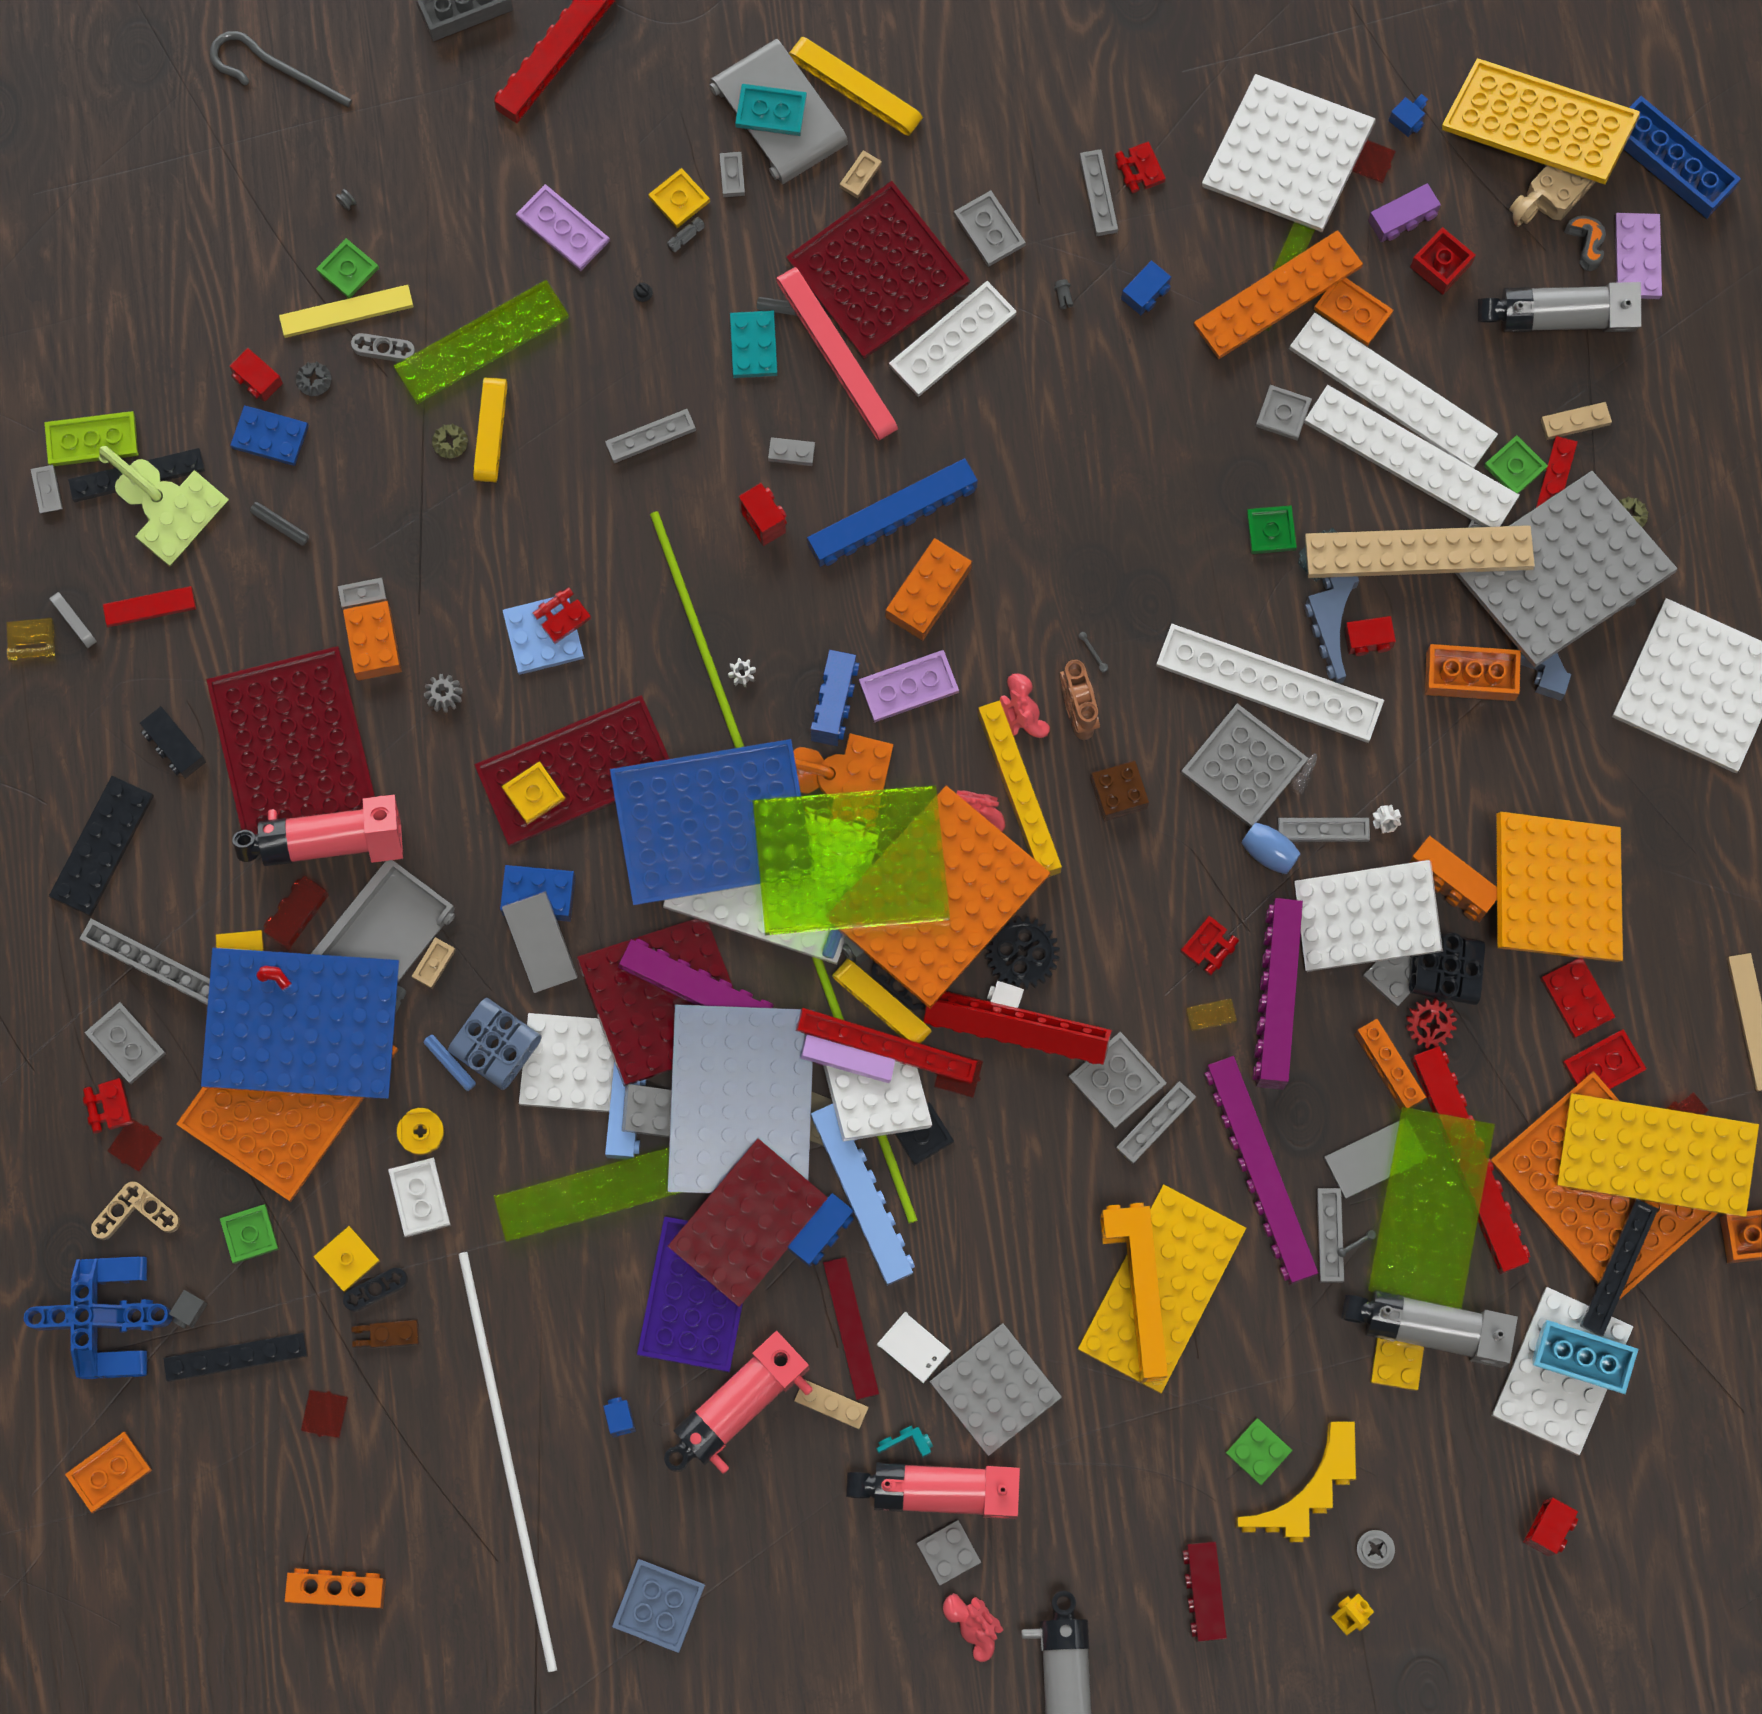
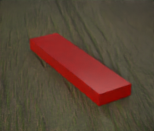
M191 586L103 604L107 627L196 609L193 588Z

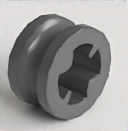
M343 189L341 195L337 194L335 198L344 209L349 211L351 209L350 206L357 203L353 196Z

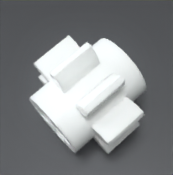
M738 658V662L735 665L730 663V668L733 672H729L728 677L734 678L735 686L740 683L746 687V683L749 680L755 681L751 674L756 672V668H750L749 659L744 662ZM743 669L745 675L741 676L739 670Z
M1392 805L1380 806L1373 813L1375 829L1380 828L1382 833L1394 832L1401 825L1399 819L1401 814L1398 809L1394 810Z

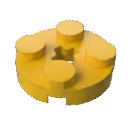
M415 1108L407 1112L402 1120L399 1121L397 1137L406 1151L415 1155H426L440 1147L444 1137V1126L440 1118L431 1110ZM419 1126H423V1129L427 1130V1133L423 1134L421 1138L414 1134V1130H418Z

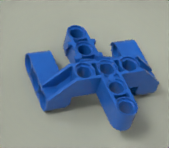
M147 1257L76 1259L71 1278V1305L31 1307L24 1313V1322L30 1328L39 1331L71 1329V1356L76 1377L79 1379L147 1376V1351L97 1353V1328L120 1329V1333L133 1329L153 1331V1328L168 1326L173 1316L169 1314L171 1311L169 1308L162 1304H153V1300L144 1299L141 1300V1303L127 1304V1300L120 1301V1305L97 1304V1283L104 1285L106 1282L118 1281L129 1283V1281L137 1280L147 1281ZM88 1287L89 1294L81 1299L79 1295L80 1290ZM87 1310L89 1317L85 1322H81L79 1316L81 1312ZM164 1310V1318L161 1321H156V1312ZM136 1311H140V1320L138 1322L133 1323V1313ZM60 1312H64V1321L61 1323H57V1314ZM36 1313H41V1321L34 1325L32 1321L33 1316ZM87 1334L89 1341L86 1345L81 1346L79 1343L80 1337Z

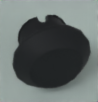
M639 283L634 288L633 295L636 300L646 302L651 299L653 291L648 284Z

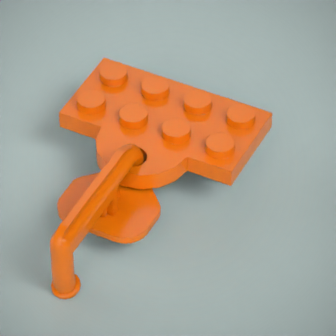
M850 733L844 755L835 754L827 757L825 760L817 750L805 747L796 748L793 752L800 792L809 794L820 788L827 797L834 799L830 820L873 832L875 830L893 744Z

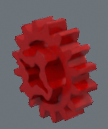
M1425 998V1004L1423 1005L1416 1002L1418 1008L1416 1010L1410 1008V1012L1413 1015L1412 1017H1406V1020L1411 1023L1406 1026V1029L1413 1031L1409 1035L1411 1039L1417 1038V1045H1421L1424 1042V1046L1427 1049L1430 1047V1044H1433L1435 1048L1438 1047L1439 1042L1446 1045L1445 1038H1453L1450 1031L1457 1030V1027L1452 1024V1022L1457 1021V1018L1450 1016L1454 1012L1452 1008L1446 1009L1447 1004L1444 1001L1439 1005L1437 998H1434L1432 1003ZM1439 1011L1445 1015L1446 1021L1439 1019ZM1432 1019H1434V1021L1436 1022V1024H1432L1431 1027L1429 1028V1026L1427 1025V1022H1428V1023H1431V1022H1432ZM1417 1026L1424 1028V1036L1418 1032Z

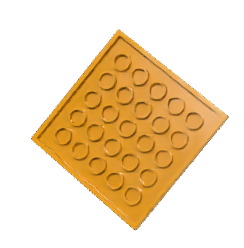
M1508 812L1497 813L1498 948L1611 962L1623 961L1621 827Z

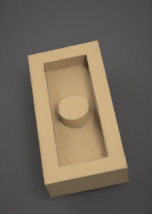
M863 150L841 181L840 188L858 199L880 168L882 161Z
M435 937L414 971L412 978L433 989L456 949Z

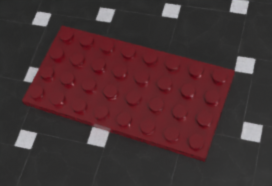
M642 695L478 762L474 766L508 846L511 847L614 804L615 797L610 769L668 760L670 758ZM540 761L565 797V800L527 825L502 789V786Z

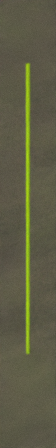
M658 511L650 514L732 741L735 748L744 747ZM812 957L833 1017L844 1020L823 960ZM887 1135L877 1136L908 1223H914L918 1220Z

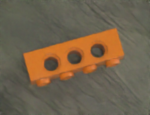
M1375 1019L1358 1029L1354 1036L1402 1113L1422 1103L1426 1098L1425 1094L1379 1020Z
M297 1568L294 1569V1573H287L285 1602L383 1609L386 1579L380 1578V1574L366 1573L365 1577H356V1572L342 1571V1576L332 1575L333 1571L318 1570V1574H308L309 1569ZM315 1580L318 1588L314 1593L309 1594L306 1590V1585L309 1581ZM338 1581L342 1589L339 1594L333 1595L330 1592V1586L333 1582ZM358 1583H363L365 1585V1593L357 1597L354 1594V1587Z

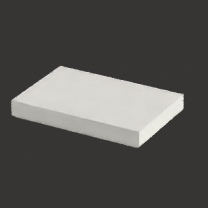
M434 1157L388 1169L405 1238L451 1226Z

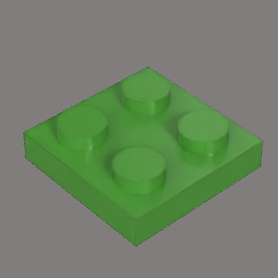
M346 238L316 270L349 299L379 269V266Z
M1516 435L1489 459L1484 467L1503 486L1519 494L1543 473L1548 465Z
M265 1204L220 1218L233 1264L279 1250Z
M1257 1418L1225 1454L1261 1486L1293 1450Z

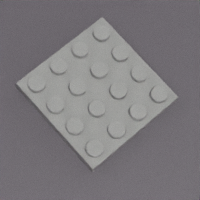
M1237 703L1183 768L1181 774L1249 827H1252L1261 819L1309 758Z
M1003 1323L930 1381L933 1388L987 1456H990L1062 1398Z

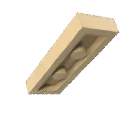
M1603 402L1543 416L1541 423L1546 439L1549 440L1556 436L1562 437L1609 426L1612 420L1607 404Z
M805 1380L813 1388V1391L809 1395H805L799 1389L794 1402L856 1429H860L869 1407Z

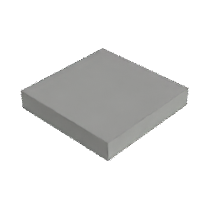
M1270 385L1255 427L1298 441L1312 399Z

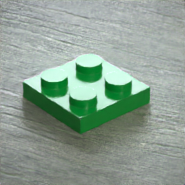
M1292 505L1247 509L1251 554L1296 551Z

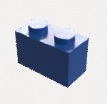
M1151 260L1122 291L1121 299L1139 315H1142L1145 311L1149 312L1155 306V300L1160 295L1163 297L1170 290L1171 276Z
M621 1397L608 1400V1405L603 1407L612 1437L636 1432L628 1401L622 1400Z

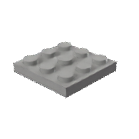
M1121 1032L1110 1040L1104 1065L1091 1064L1086 1061L1068 1077L1114 1130L1167 1084Z

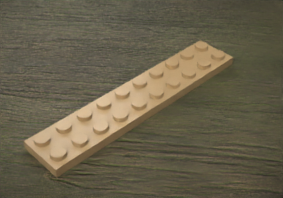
M1531 525L1311 533L1305 535L1308 578L1534 570L1535 566Z

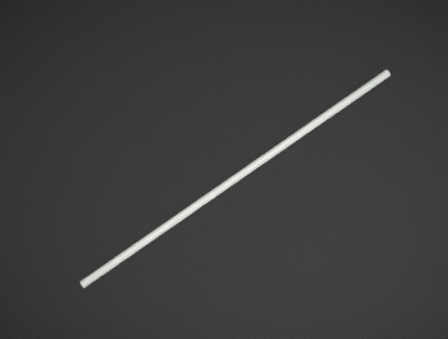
M468 1252L458 1254L547 1670L548 1672L557 1671L555 1656Z

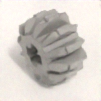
M439 674V680L437 681L434 677H431L430 680L433 685L426 684L425 688L428 691L424 693V697L429 699L427 701L428 706H434V710L437 712L442 707L445 713L448 712V706L455 709L456 705L454 702L462 701L459 695L463 693V690L458 687L460 685L459 681H452L451 675L444 679L443 674ZM442 690H446V696L441 697Z

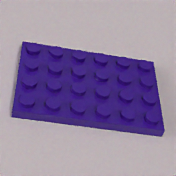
M664 1216L637 1356L730 1373L743 1303L740 1307H737L667 1247L688 1221Z

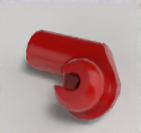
M262 966L256 974L257 979L261 982L275 980L282 991L291 985V982L279 967Z

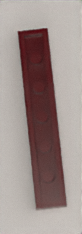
M844 1257L824 1262V1269L856 1400L877 1396L879 1391L847 1259Z

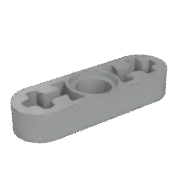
M364 333L356 334L351 340L353 351L359 356L408 363L415 358L416 354L413 344L407 340ZM361 341H365L366 345H364L362 349H359L357 344H360ZM372 342H374L373 351H371L370 346H372ZM381 343H386L390 346L386 353L378 352L377 347ZM393 345H396V349H397V350H395V354H393V353H394V347H393ZM407 347L409 352L403 356L401 351H404V348Z
M59 592L49 598L87 648L97 642Z

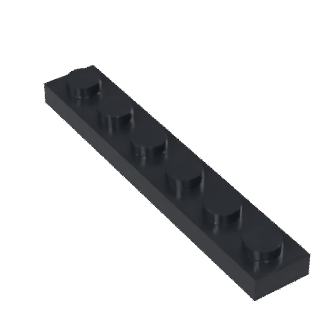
M199 448L146 460L159 471L160 482L190 475L194 470L197 473L205 471ZM117 468L68 479L74 503L116 493L115 484L122 473Z
M1639 1199L1634 1201L1580 1327L1601 1337L1604 1336L1658 1208Z
M298 1333L165 1357L163 1359L166 1380L171 1382L308 1357L305 1333Z

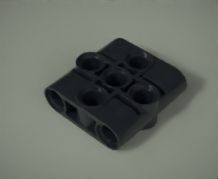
M1441 933L1443 952L1412 956L1409 979L1410 993L1434 997L1438 1001L1449 1000L1470 1005H1477L1479 1003L1485 957L1484 941L1461 937L1457 933ZM1446 941L1451 943L1452 949L1448 948ZM1423 958L1427 960L1428 967L1424 965ZM1444 963L1449 965L1450 972L1445 969ZM1466 967L1471 970V976L1466 972ZM1442 985L1447 987L1448 994L1443 991Z

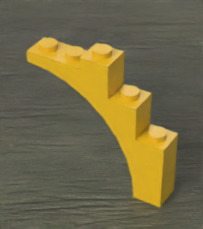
M1355 1422L1328 1423L1327 1443L1322 1461L1305 1488L1288 1503L1275 1510L1254 1516L1237 1517L1236 1528H1242V1533H1255L1256 1528H1265V1533H1280V1528H1283V1538H1289L1290 1543H1303L1304 1538L1310 1537L1309 1509H1312V1514H1327V1510L1333 1508L1332 1481H1336V1485H1350V1481L1356 1480Z

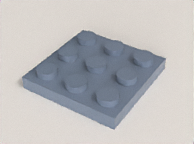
M638 1559L612 1627L680 1653L705 1584Z

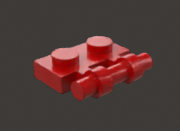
M1149 141L1129 148V158L1125 157L1122 151L1115 154L1117 159L1116 165L1119 170H1122L1126 187H1129L1132 193L1140 190L1137 185L1138 183L1142 182L1146 190L1165 182L1166 178ZM1135 166L1138 174H1132L1130 167Z
M569 587L562 592H557L555 597L547 603H541L538 606L539 608L532 613L536 620L543 616L546 617L547 621L541 624V626L554 644L591 619L590 614L578 599L571 604L568 602L567 599L574 595ZM561 604L564 609L553 615L551 610Z
M1209 916L1180 952L1197 966L1203 960L1207 961L1209 964L1204 971L1211 976L1215 970H1219L1222 967V962L1228 954L1231 955L1235 951V946L1239 939L1232 935L1228 941L1225 940L1223 935L1227 932V929ZM1218 944L1221 950L1214 957L1209 952Z
M121 1078L98 1084L100 1093L96 1095L93 1094L92 1087L83 1089L84 1106H87L89 1114L87 1120L88 1124L92 1126L93 1133L102 1132L101 1123L107 1122L110 1130L133 1123ZM96 1104H103L104 1113L98 1114Z

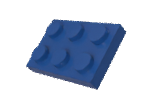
M244 405L230 446L235 450L295 466L309 425L307 422Z

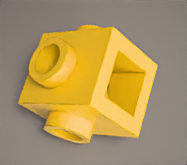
M1358 1593L1352 1599L1347 1596L1337 1604L1340 1609L1331 1618L1347 1636L1356 1628L1361 1631L1370 1623L1368 1618L1374 1611Z

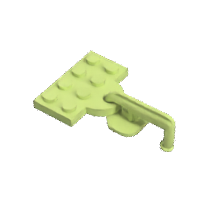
M102 446L99 450L100 461L102 463L110 462L122 473L115 484L116 493L128 504H142L144 514L149 519L148 523L139 531L135 538L169 567L229 501L227 497L195 470L178 486L173 482H160L159 471L146 460L139 459L128 465L107 446Z

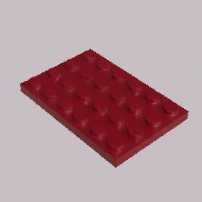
M757 1138L667 1247L737 1307H740L828 1197Z

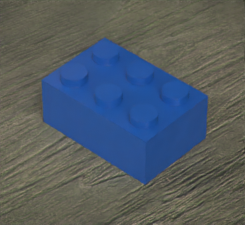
M505 865L500 906L502 915L505 916L502 909L503 906L546 891L557 921L571 922L576 880L574 871Z

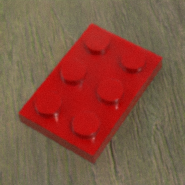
M1578 958L1541 977L1543 985L1573 1039L1615 1018L1613 1011L1583 958Z
M1624 1029L1562 1062L1576 1086L1593 1071L1609 1089H1612L1647 1070Z

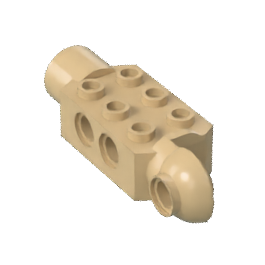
M1547 165L1531 182L1527 197L1520 195L1510 207L1509 211L1513 213L1514 224L1516 227H1519L1523 222L1528 224L1538 210L1554 220L1561 221L1596 181Z

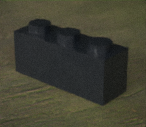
M161 706L140 722V725L143 727L142 735L148 742L153 740L156 743L157 747L154 749L162 759L167 757L171 761L168 766L176 776L181 773L186 779L206 763L201 753Z

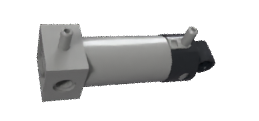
M1641 282L1609 283L1605 287L1504 288L1502 300L1499 298L1478 299V322H1499L1502 320L1504 332L1603 329L1604 332L1636 331L1641 327Z
M1379 1290L1373 1292L1370 1302L1363 1297L1345 1295L1341 1319L1362 1324L1366 1322V1336L1469 1356L1472 1362L1500 1368L1510 1363L1518 1319L1517 1316L1484 1310L1481 1313L1406 1298L1402 1295Z
M1060 1591L1053 1596L1051 1600L1052 1620L1040 1621V1629H1022L1021 1631L1022 1639H1041L1045 1714H1091L1088 1620L1075 1618L1076 1600L1068 1591ZM1058 1598H1068L1070 1607L1067 1610L1059 1609L1057 1606Z

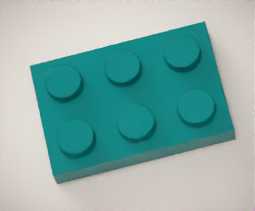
M742 84L735 126L738 128L800 136L807 92Z
M774 311L730 313L733 378L777 376Z

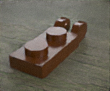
M417 1320L373 1323L370 1326L351 1327L352 1333L370 1332L371 1340L353 1341V1348H381L419 1344Z

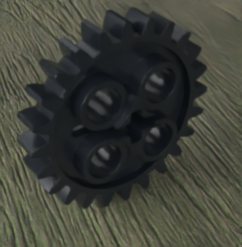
M1017 916L1016 923H1013L1010 919L1008 926L1005 925L996 937L990 941L993 945H987L985 949L991 952L985 956V959L992 960L987 966L988 968H995L992 976L1000 975V982L1007 980V984L1011 985L1014 983L1015 987L1018 988L1020 985H1023L1026 991L1029 984H1032L1036 989L1038 980L1045 984L1044 976L1052 977L1049 969L1056 970L1057 965L1053 962L1059 961L1060 958L1054 955V953L1059 952L1060 947L1053 946L1057 943V938L1050 939L1053 931L1045 932L1046 924H1043L1041 927L1037 926L1038 919L1033 924L1030 923L1029 916L1026 917L1025 922L1021 921L1020 916ZM1027 933L1030 935L1031 940L1029 942H1022L1019 939V935ZM1039 941L1038 945L1030 948L1027 951L1026 957L1021 955L1016 960H1014L1012 964H1010L1009 966L1006 965V962L1018 956L1019 949L1023 952L1027 950L1034 942ZM1008 946L1012 949L1013 953L1005 956L1001 953L1000 949ZM1036 951H1041L1045 958L1038 961L1033 958L1032 954ZM1022 964L1026 967V972L1019 974L1015 972L1014 967Z

